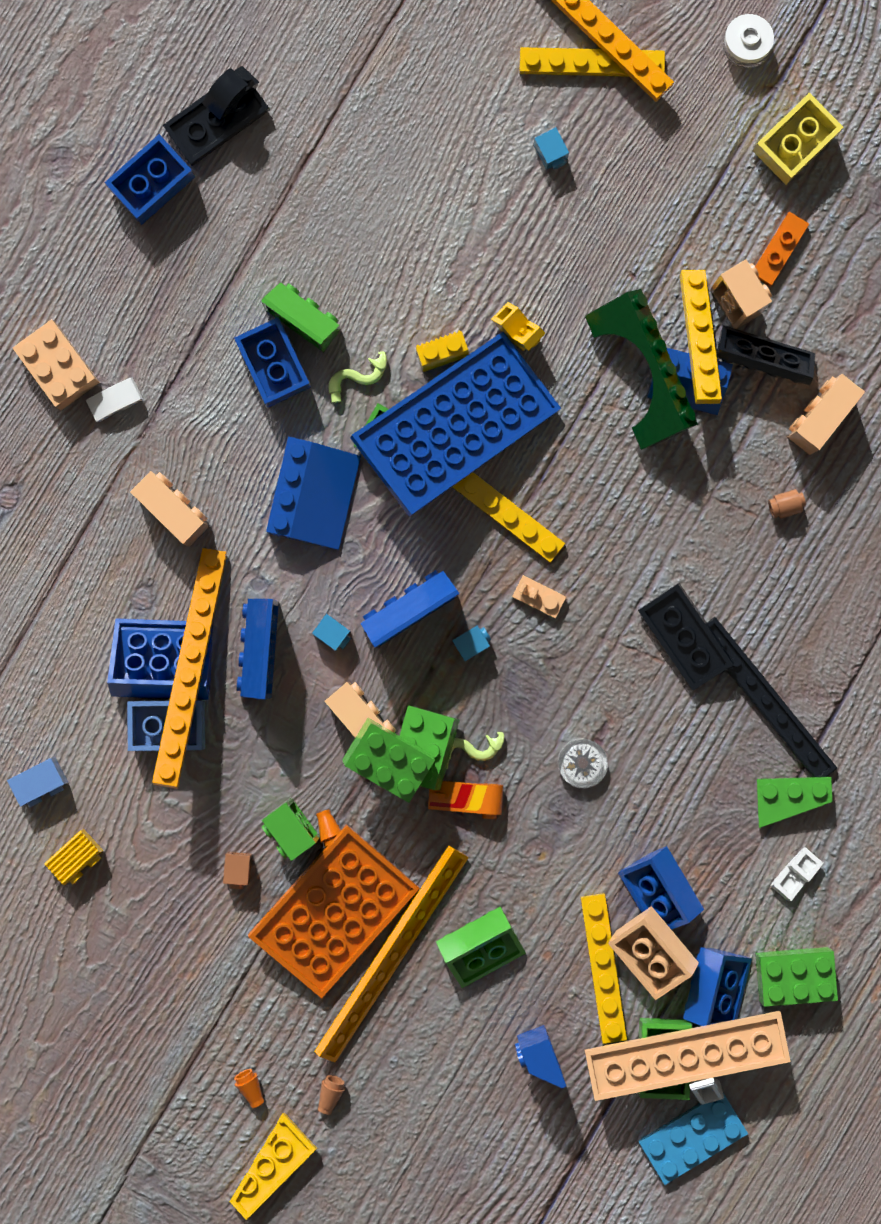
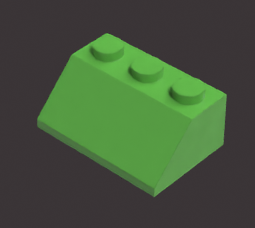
M280 282L261 300L264 309L275 318L278 317L283 324L324 353L341 330L340 325L337 324L339 320L329 312L324 314L319 311V305L310 298L306 300L298 295L300 293L299 290L288 283L285 286Z
M501 906L436 941L445 963L461 988L526 954Z

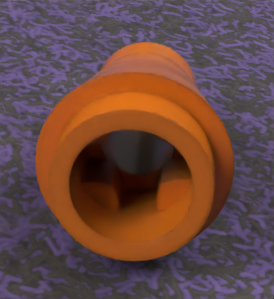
M330 809L316 814L320 841L324 843L325 848L341 831Z
M247 1069L237 1074L234 1078L236 1081L235 1086L248 1101L251 1108H256L263 1104L264 1099L257 1073H253L252 1069Z

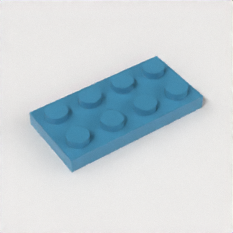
M724 1095V1098L703 1105L700 1103L638 1141L664 1185L746 1136L748 1132Z

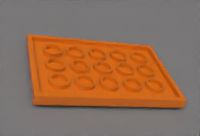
M346 824L251 930L248 937L320 998H323L420 888Z

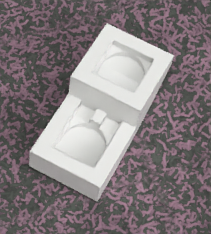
M132 377L87 399L86 402L96 422H101L120 410H126L143 400Z
M803 847L770 886L788 902L792 901L804 884L809 882L823 865V862L806 847Z

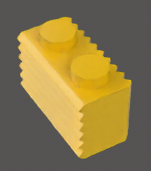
M460 330L458 333L454 332L453 335L449 333L444 338L440 336L439 339L435 338V341L431 340L430 343L426 341L425 344L422 343L421 346H416V354L423 372L463 359L469 355L467 344Z
M83 829L44 865L62 885H66L69 882L73 885L83 876L81 871L87 865L92 868L102 859L99 854L104 850Z

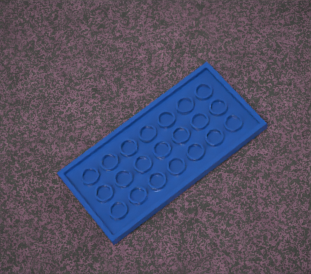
M501 332L352 434L350 439L407 515L411 517L556 414L561 407L506 334Z

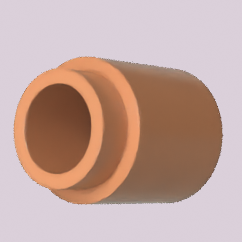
M794 489L774 495L773 499L768 500V506L773 518L779 517L782 519L802 513L803 507L806 506V501L803 493H798Z

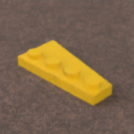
M282 1113L276 1126L271 1131L248 1173L244 1176L230 1200V1203L246 1220L318 1149L285 1113Z

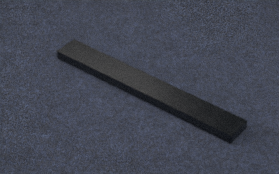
M715 616L711 618L707 624L734 662V665L726 669V671L812 777L829 776L837 769L836 765Z

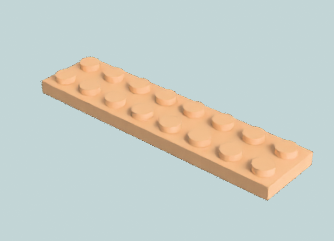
M780 1011L584 1050L595 1101L791 1062Z

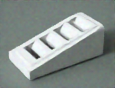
M716 1078L703 1079L689 1084L691 1091L702 1105L724 1098L721 1083Z

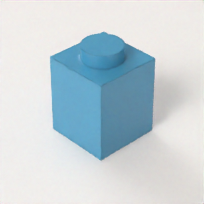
M556 127L534 138L533 145L546 170L552 167L555 170L566 164L565 160L568 159L569 151Z
M328 614L323 617L312 632L313 635L335 651L339 647L344 649L351 640V637L348 636L351 631Z
M477 625L452 641L463 660L467 661L490 647L488 641L491 638L484 627L479 629Z

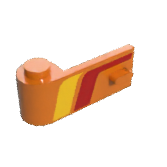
M443 781L441 790L429 789L428 809L482 814L484 819H497V815H502L504 785Z

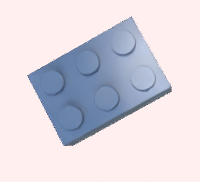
M205 700L196 701L186 750L205 749ZM169 701L127 702L128 751H159Z

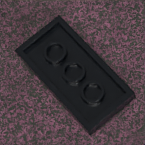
M256 89L242 97L235 111L221 120L202 104L207 95L206 93L163 124L164 129L191 166L270 111L268 105Z
M722 326L719 335L717 358L727 363L743 365L750 370L766 372L773 377L786 378L796 384L811 385L814 378L815 353L728 326Z
M677 583L638 610L693 691L734 665L733 660L680 583Z

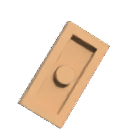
M524 575L512 595L513 598L553 618L557 617L566 599V596Z

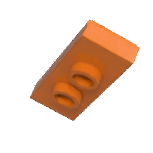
M790 211L755 265L759 273L758 279L770 287L809 226L808 222Z

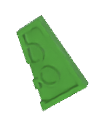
M831 777L757 779L759 828L831 803Z

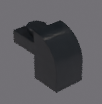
M243 66L235 70L229 68L211 86L202 104L221 120L235 111L241 98L255 90L259 81Z

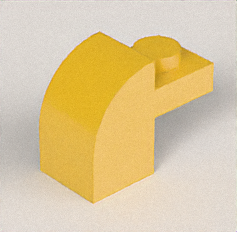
M509 302L491 319L500 331L504 332L509 340L522 351L525 349L529 351L538 345L541 338L546 334L541 327L530 322L518 307Z

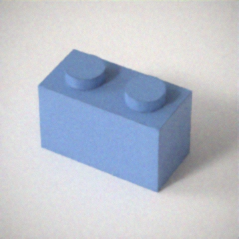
M52 757L7 780L20 807L27 804L29 808L42 802L41 797L48 793L52 797L64 791L63 785L69 783L56 757Z

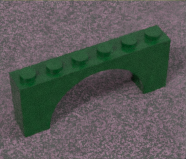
M641 289L626 292L585 315L594 338L608 334L624 337L640 349L649 364L653 378L652 401L644 418L632 427L641 450L655 446L698 425L695 412L689 404L686 391L676 373V367L668 354L666 343L660 335L657 322L652 316L647 298Z

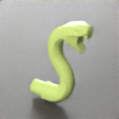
M384 351L378 352L380 357L375 360L368 358L375 367L371 375H362L352 369H343L336 372L331 377L328 386L332 403L341 402L340 393L342 391L340 385L345 378H349L362 385H371L378 382L387 366L386 353Z
M497 732L499 735L497 738H490L486 735L490 746L485 751L477 750L467 740L455 738L451 754L454 748H461L475 760H490L501 749L504 743V733Z

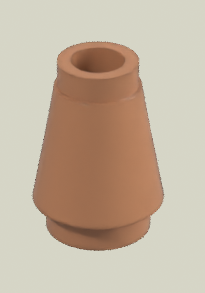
M328 1075L322 1081L318 1106L319 1112L327 1115L332 1114L345 1090V1082L341 1078Z

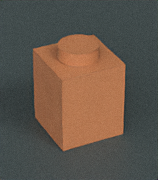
M227 852L225 854L223 884H229V888L243 889L244 885L248 886L251 875V853Z

